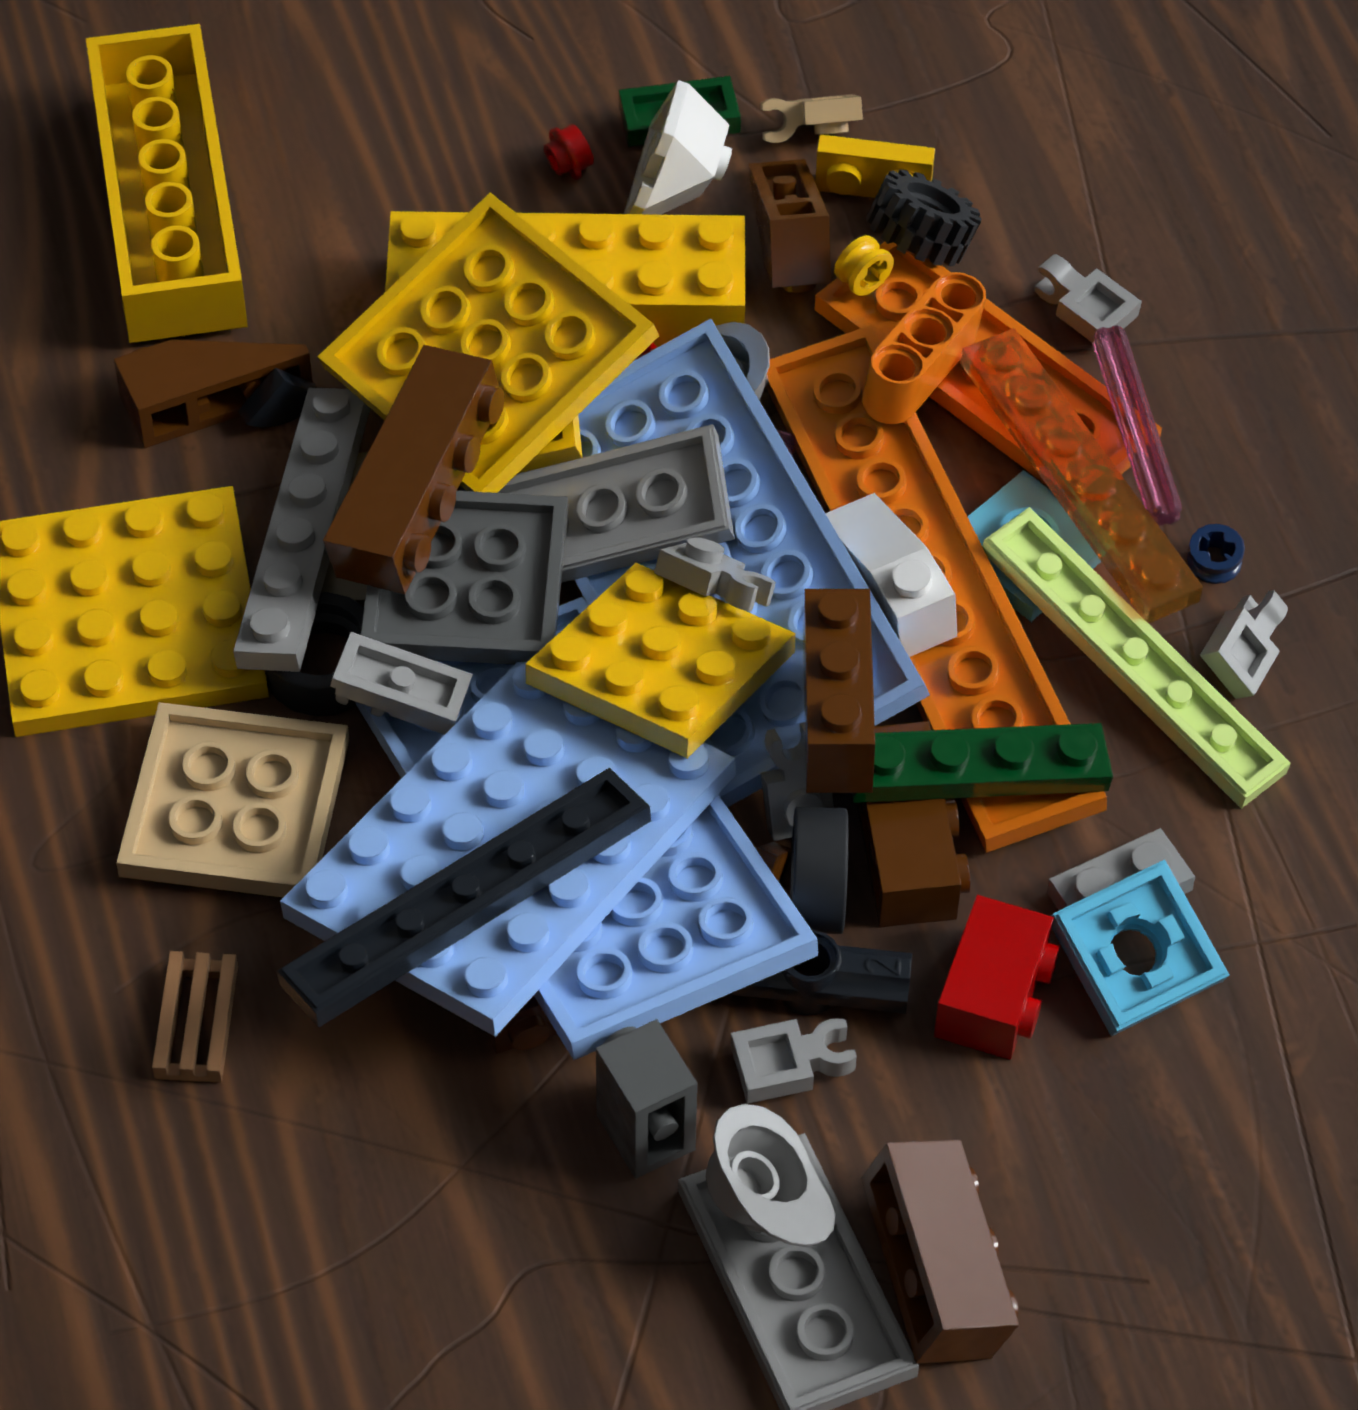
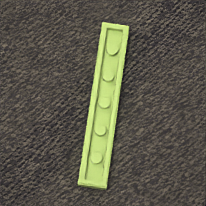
M1030 507L984 539L982 547L987 557L1241 809L1287 774L1291 763Z

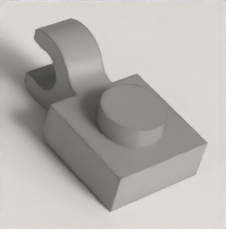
M1053 254L1039 266L1038 272L1045 276V278L1035 285L1034 291L1044 301L1050 304H1058L1056 316L1100 349L1138 317L1142 301L1096 268L1085 278L1068 261L1056 254Z
M1275 590L1268 591L1259 605L1251 595H1247L1240 600L1235 609L1226 611L1200 654L1235 699L1255 695L1280 652L1270 640V636L1286 616L1288 607Z

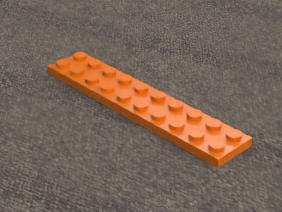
M870 325L770 359V366L767 372L769 383L766 388L825 513L875 493L925 544L956 594L957 637L910 657L930 696L916 703L924 722L929 721L931 730L1070 724L916 412L905 422L885 424L874 420L866 413L862 406V395L870 359L874 350L881 343L873 326ZM1104 791L960 798L986 853L1107 810V796Z

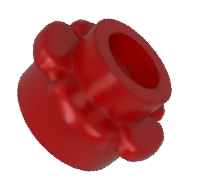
M570 124L561 130L556 127L549 131L550 142L544 145V152L549 164L560 176L569 171L573 179H580L582 177L581 171L594 164L593 154L586 138L574 124Z

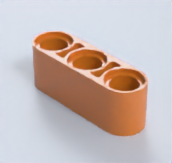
M951 272L943 274L936 279L874 350L870 359L862 395V406L866 413L874 420L885 424H898L908 420L972 347L977 336L986 301V290L979 280L965 273Z

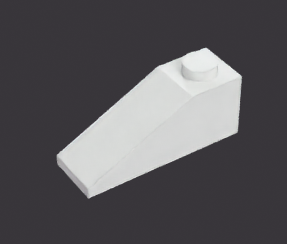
M875 493L825 513L909 657L957 637L955 592L925 544Z

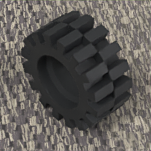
M893 170L888 175L886 174L867 213L866 220L868 223H871L870 228L874 233L882 234L881 239L887 244H897L896 250L904 254L907 251L914 253L915 259L922 262L928 258L933 265L942 266L944 262L949 267L961 262L982 218L979 217V210L971 207L973 203L968 198H959L957 190L952 187L949 189L942 187L941 181L934 178L932 181H928L925 179L924 174L917 172L912 176L907 170H899L898 173Z

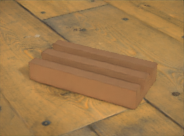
M170 951L152 1065L154 1079L222 1083L238 971L236 954H223L221 961L211 960L210 953L196 952L195 959H184L183 952ZM184 977H193L180 1064L171 1063ZM208 978L219 979L208 1062L207 1065H197L196 1059Z

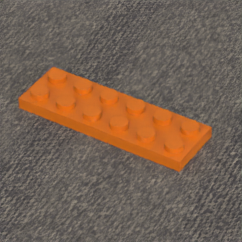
M884 241L879 249L887 250L894 258L893 268L885 282L870 294L858 296L850 290L849 282L845 283L836 278L815 295V311L844 333L872 325L880 342H882L936 279L943 274L951 272L943 266L933 265L928 258L922 262L915 259L914 253L907 251L904 254L896 250L897 244H887ZM987 298L977 336L972 347L929 396L1078 510L1159 444L1162 427Z

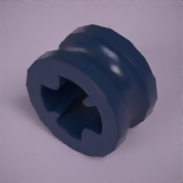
M1208 524L1197 529L1191 536L1188 548V568L1194 576L1212 584L1226 583L1234 579L1240 572L1245 551L1242 537L1231 527L1222 524ZM1208 547L1221 548V555L1224 557L1223 562L1210 561L1211 556L1208 552Z

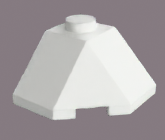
M677 81L650 123L624 214H664L700 197L712 179L721 181L725 174L732 148L724 146L729 124L688 83Z

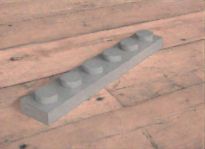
M308 388L233 650L237 669L300 672L330 561L323 539L348 493L370 412V407L349 389Z

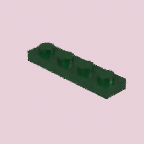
M1102 723L875 733L873 793H852L853 803L1102 792L1109 791L1114 776Z

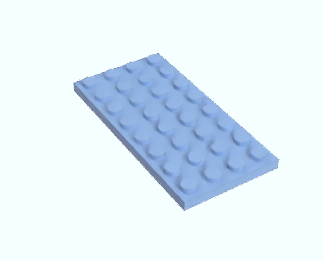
M710 318L633 361L578 414L582 457L713 424L719 436L735 538L734 540L718 544L724 547L723 554L745 563V571L765 575L776 582L770 606L765 607L754 602L753 610L749 611V613L796 633L795 653L705 741V743L735 758L736 776L718 794L725 805L729 807L762 789V772L779 769L765 747L767 730H776L782 741L783 749L794 748L800 742V723L805 722L803 663L805 589H869ZM657 559L639 564L655 570ZM633 565L575 579V582L587 604L590 605ZM870 591L874 719L876 726L925 699L930 694ZM717 594L711 595L717 599L726 602L724 597H721Z
M583 597L559 606L556 635L589 606ZM435 660L473 674L456 723L514 664ZM355 702L401 779L444 736V734L389 716L390 713L384 712L380 717L372 715V707ZM718 795L542 985L534 996L572 1059L576 1060L596 1051V1047L603 1045L610 1035L622 1028H639L656 1019L659 1023H662L818 956V942L815 934Z

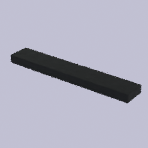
M609 767L277 970L280 986L319 1028L651 822L650 806Z

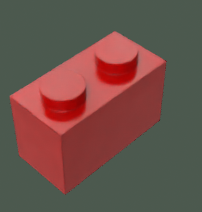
M977 894L938 1002L934 1037L1011 1060L1019 1036L1031 1039L1042 1004V1000L1032 998L1037 982L1050 984L1056 967L1060 946L1049 943L1054 917Z

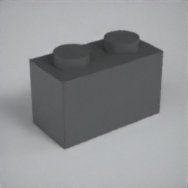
M657 1019L639 1028H622L610 1035L603 1045L596 1047L597 1117L631 1173L637 1179L696 1150L697 1082Z

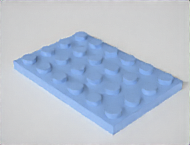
M517 662L280 901L283 917L286 920L326 941L610 767L650 806L651 822L395 980L495 1037L736 776L735 758L705 742L689 758H685L526 684L525 664L527 662Z

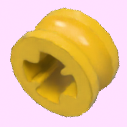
M868 235L852 241L839 255L834 267V273L837 278L842 282H849L850 290L858 296L868 295L880 287L890 275L894 265L893 256L887 250L879 249L880 245Z

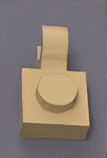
M854 94L797 99L795 101L769 98L760 102L761 110L771 111L776 109L784 116L783 126L779 130L762 132L763 139L772 143L786 141L794 134L796 128L802 124H814L815 134H832L849 131L848 121L863 120L861 96Z

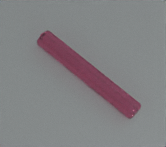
M1118 325L1110 328L1101 327L1094 334L1093 348L1147 519L1156 527L1164 524L1173 525L1180 520L1182 504L1126 331Z

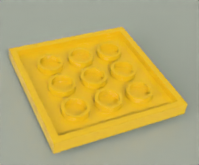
M490 192L317 357L324 369L384 420L423 345L492 360L499 387L504 391L503 411L497 423L489 425L480 443V455L476 467L471 473H465L460 486L466 491L498 493L645 351L659 335L655 325Z
M233 486L0 521V629L12 723L16 737L156 715L159 702L204 708L269 697L265 671L237 669L233 652L251 591Z

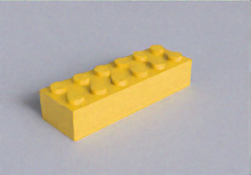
M200 24L86 38L129 343L248 327L242 277Z
M390 211L385 292L469 212ZM517 213L655 325L659 335L653 342L657 347L673 340L710 318L715 326L729 322L745 324V216Z

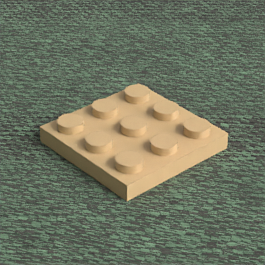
M159 702L116 862L119 877L284 898L323 858L349 744L348 725Z

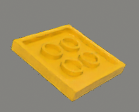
M635 563L525 664L526 684L685 758H689L795 653L796 633L736 608L711 595L705 597L655 574L652 569Z

